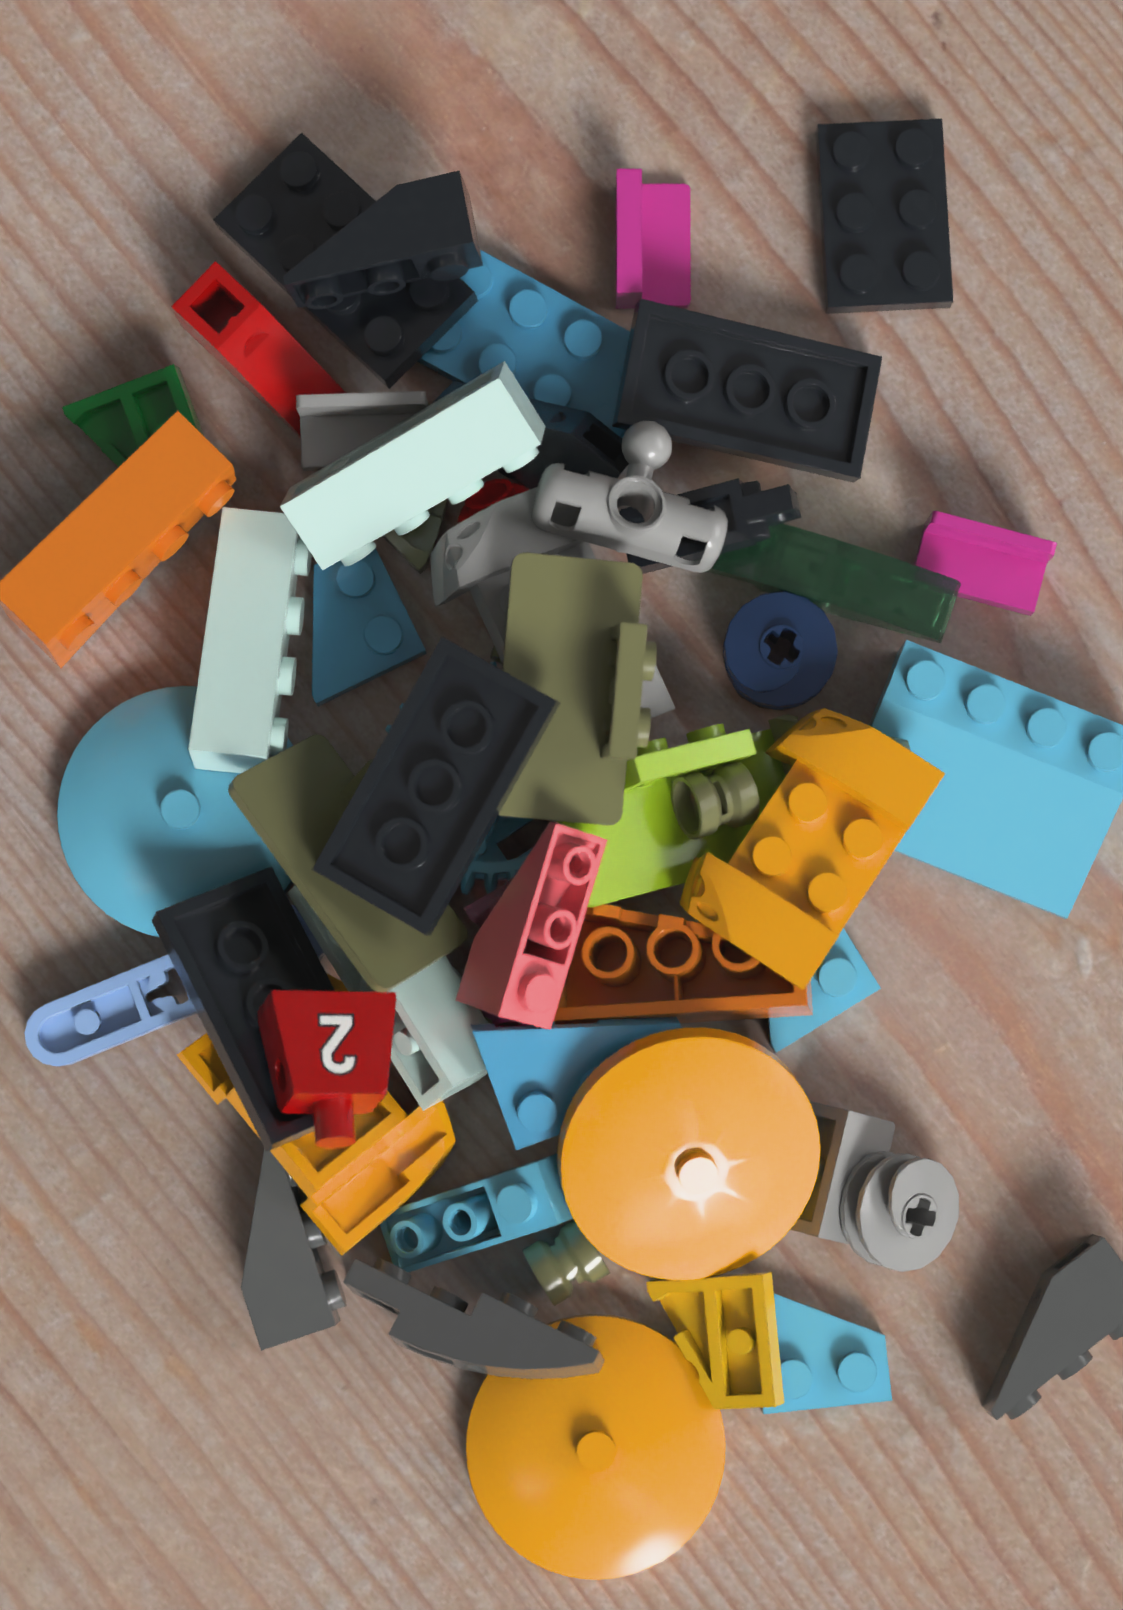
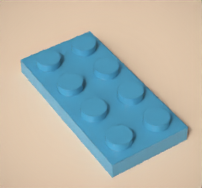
M480 250L483 266L468 269V272L460 277L475 292L478 302L417 362L452 381L468 383L505 361L528 398L590 412L618 436L623 438L626 430L612 427L630 331Z

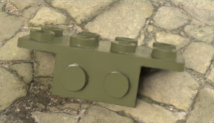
M528 552L520 553L512 560L502 670L560 702V705L498 815L598 825H614L621 819L627 761L636 759L637 747L646 748L649 740L651 711L650 708L641 707L643 681L653 680L657 654L656 642L646 641L648 625L639 624L643 574L638 565L629 562Z
M315 734L237 775L229 784L228 793L368 986L374 992H388L459 948L467 940L468 931L448 904L431 935H424L312 870L373 759L369 760L354 776L331 743L324 736Z

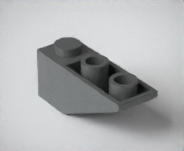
M265 1148L241 1290L261 1351L336 1326L341 1321L337 1309L347 1306L344 1291L336 1270L324 1271L317 1247L327 1244L325 1235L300 1206L302 1200L297 1183L270 1151L266 1152Z
M1092 1234L1041 1274L982 1404L985 1411L994 1419L998 1420L1005 1414H1007L1010 1420L1021 1416L1041 1399L1042 1396L1037 1389L1056 1374L1062 1380H1065L1080 1371L1093 1358L1088 1350L1108 1334L1112 1340L1123 1337V1262L1104 1237Z

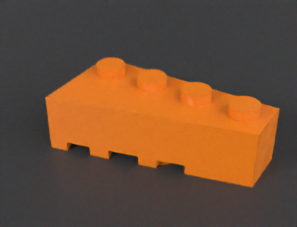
M177 411L0 581L1 607L7 616L52 661L62 668L112 613L138 589L142 581L160 562L169 559L182 547L192 527L204 515L211 517L230 500L235 491L231 485L236 481L233 464Z
M604 904L592 908L587 907L553 1021L555 1025L597 1023L598 1020L677 1017L680 1023L809 1016L813 1015L811 980L805 989L801 990L702 923L688 921L681 917L664 914L653 915Z

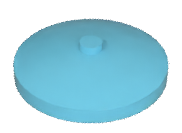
M176 686L152 690L137 695L106 713L84 735L74 750L66 766L58 796L57 819L61 847L66 862L82 890L101 910L113 919L138 932L158 938L160 937L152 923L156 911L271 866L285 893L293 884L292 880L228 793L229 784L241 773L194 768L188 748L197 686ZM288 738V740H287V748H286V749H288L289 747L293 746V744H292V742L289 740V738Z

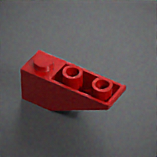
M216 261L171 306L180 325L300 438V415L296 409V395L346 393L273 315Z

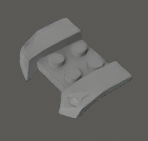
M537 487L499 501L450 528L431 552V576L435 607L443 605L470 591L501 661H503L510 569L514 557L520 553L528 552L596 559L589 543L544 531L533 523L531 511ZM556 502L550 520L561 526H574L581 508ZM655 666L653 680L643 681L641 707L650 708L651 718L676 709L657 666Z

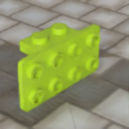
M716 724L687 733L688 744L673 748L668 747L666 738L650 740L646 748L637 747L636 759L627 761L623 812L621 819L616 824L598 825L557 821V824L607 839L587 907L592 908L683 884L686 882L694 858L701 857L707 852L728 864L754 823L738 828H730L725 824L719 826L713 835L699 839H690L680 828L674 814L671 799L672 784L677 777L699 772L707 776L711 775L713 770L719 765L734 761L741 762L751 773L757 787L759 817L786 777L781 761L765 753L775 743L771 729L751 733L750 729L726 734L724 725Z

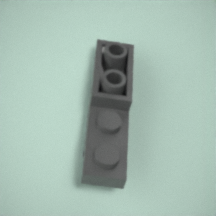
M377 1258L373 1267L355 1259L343 1281L354 1294L398 1315L388 1333L397 1345L429 1359L463 1370L525 1379L569 1378L599 1373L605 1362L600 1351L593 1348L596 1341L595 1336L561 1320L558 1328L555 1329L535 1319L538 1308L508 1292H503L500 1300L482 1292L471 1316L465 1314L469 1304L463 1299L434 1286L429 1296L407 1285L412 1276L411 1274L381 1258Z

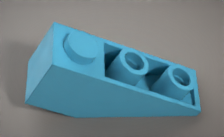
M556 1153L401 1206L380 1224L392 1263L409 1273L559 1225L573 1219L561 1188Z

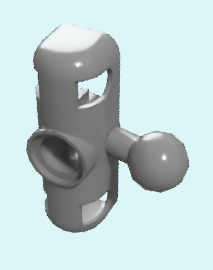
M655 421L634 423L626 430L622 438V452L629 463L625 478L617 479L589 471L586 475H581L564 470V464L562 463L552 464L543 472L537 487L531 518L533 523L544 531L699 573L711 569L722 550L727 533L728 520L721 508L713 506L707 510L689 505V498L664 492L652 481L654 470L661 468L668 461L672 453V441L669 433ZM556 502L581 508L574 526H561L550 520ZM631 506L637 509L643 515L645 522L637 524L626 521L619 514L617 507ZM682 536L706 543L701 559L689 561L676 555Z

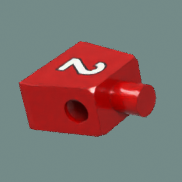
M272 990L257 1012L258 1024L278 1108L286 1114H313L316 1146L321 1148H342L356 1142L354 1114L372 1112L385 1097L388 1088L396 992Z

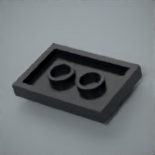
M942 118L818 124L816 129L826 314L951 308L953 304V286Z

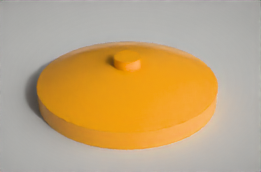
M704 1027L671 1029L648 1035L619 1049L593 1070L582 1083L566 1111L560 1129L557 1151L558 1175L566 1203L578 1228L588 1241L610 1260L628 1270L659 1279L695 1280L709 1278L730 1272L757 1259L771 1249L792 1228L805 1209L816 1183L820 1163V1135L814 1111L798 1080L790 1069L768 1049L749 1038L720 1029Z
M587 1314L558 1319L547 1325L557 1329L561 1320L596 1337L593 1348L599 1350L605 1360L600 1372L569 1378L525 1379L487 1374L475 1397L467 1428L466 1458L471 1486L484 1516L505 1543L530 1562L548 1571L580 1579L600 1580L632 1575L658 1564L676 1552L693 1536L708 1515L717 1496L725 1464L726 1444L720 1409L714 1410L699 1383V1374L696 1367L685 1359L680 1348L672 1339L658 1330L641 1322L614 1315Z

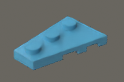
M677 1017L598 1020L597 1023L555 1025L553 1021L551 1030L533 1025L495 1027L494 1024L471 1025L473 1035L516 1150L560 1135L566 1111L574 1095L593 1070L605 1059L638 1039L654 1033L682 1028Z

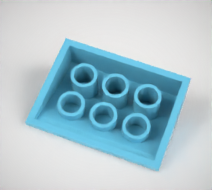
M906 640L896 654L869 726L876 728L887 736L908 740L910 750L944 772L945 775L894 851L1067 919L1123 799V725Z

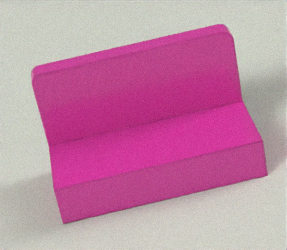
M617 169L616 309H635V304L640 299L682 309L688 308L691 302L690 186L687 184H642V169Z
M932 511L923 527L909 584L1031 616L1035 612L1046 565L1054 557L1057 543L955 515Z

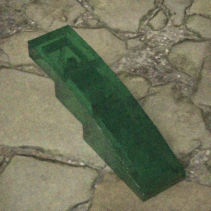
M784 523L769 526L771 538L756 542L757 545L719 554L713 567L706 571L752 583L763 592H788L803 596L822 609L824 613L937 643L942 642L961 586L958 580Z

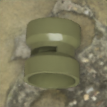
M734 761L719 765L713 770L711 775L704 776L699 772H693L679 776L673 781L671 799L674 814L680 828L690 839H699L713 835L721 825L726 824L730 828H738L753 824L757 820L759 814L757 787L751 773L741 762Z
M574 1219L561 1226L559 1236L553 1239L554 1245L550 1246L548 1242L538 1240L522 1249L536 1278L554 1306L572 1296L574 1287L571 1282L577 1280L579 1284L583 1281L595 1283L610 1274L599 1251L580 1231Z

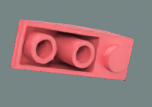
M550 822L475 935L456 1001L499 1017L551 1030L607 839Z

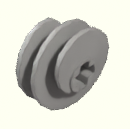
M887 1151L866 1155L852 1169L842 1190L839 1213L843 1234L854 1253L871 1264L900 1272L923 1268L942 1253L952 1239L959 1218V1194L953 1176L941 1163L916 1155L894 1154Z

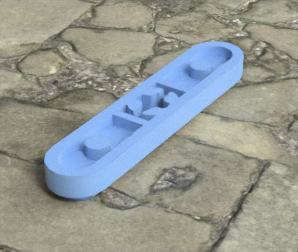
M292 905L319 960H321L325 954L295 905ZM167 954L44 1004L35 1010L27 1021L24 1035L26 1046L34 1058L43 1064L61 1067L77 1063L197 1014V1011L188 993L189 1000L182 1004L179 1003L175 996L159 997L152 1000V1002L147 1000L149 993L161 989L162 986L169 982L167 972L175 967Z

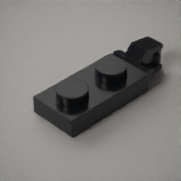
M737 478L677 494L689 498V505L707 510L717 506L726 514L728 520L727 533L720 554L757 545L756 542L771 538L769 526H776L802 518L797 493L791 489L789 484L761 491L758 481L743 483ZM633 507L620 509L619 514L626 521L637 524L645 522L643 515ZM682 536L676 555L689 561L699 560L702 557L706 543ZM627 554L628 562L638 565L642 570V574L672 567L671 565Z

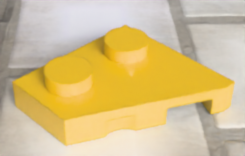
M772 1272L717 1275L695 1280L654 1279L646 1282L647 1292L652 1301H660L678 1334L673 1336L685 1359L696 1367L699 1374V1383L714 1410L777 1407L784 1404Z

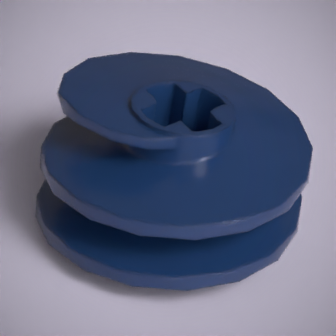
M788 592L762 594L744 604L730 621L723 644V659L730 682L739 696L759 708L781 711L804 705L817 696L832 676L838 655L835 630L824 611L806 597ZM779 637L787 639L792 644L789 649V655L795 661L790 663L784 658L781 665L772 663L768 659L771 648L764 642L769 639L776 644Z

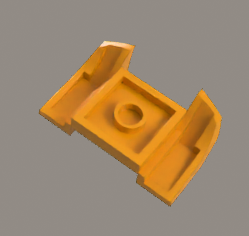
M826 708L818 709L805 715L765 752L776 760L792 765V768L728 864L708 852L701 857L694 858L680 899V905L689 915L801 990L805 989L839 937L847 921L945 775L944 772L876 728Z
M326 973L335 991H348L342 981ZM206 1032L178 1053L177 1056L217 1105L227 1098L258 1136ZM387 1091L388 1094L372 1112L354 1114L356 1138L354 1144L342 1148H321L315 1145V1133L313 1131L270 1150L308 1197L300 1205L341 1256L400 1208L445 1162L456 1140L443 1100L424 1111L419 1106L410 1115H407Z

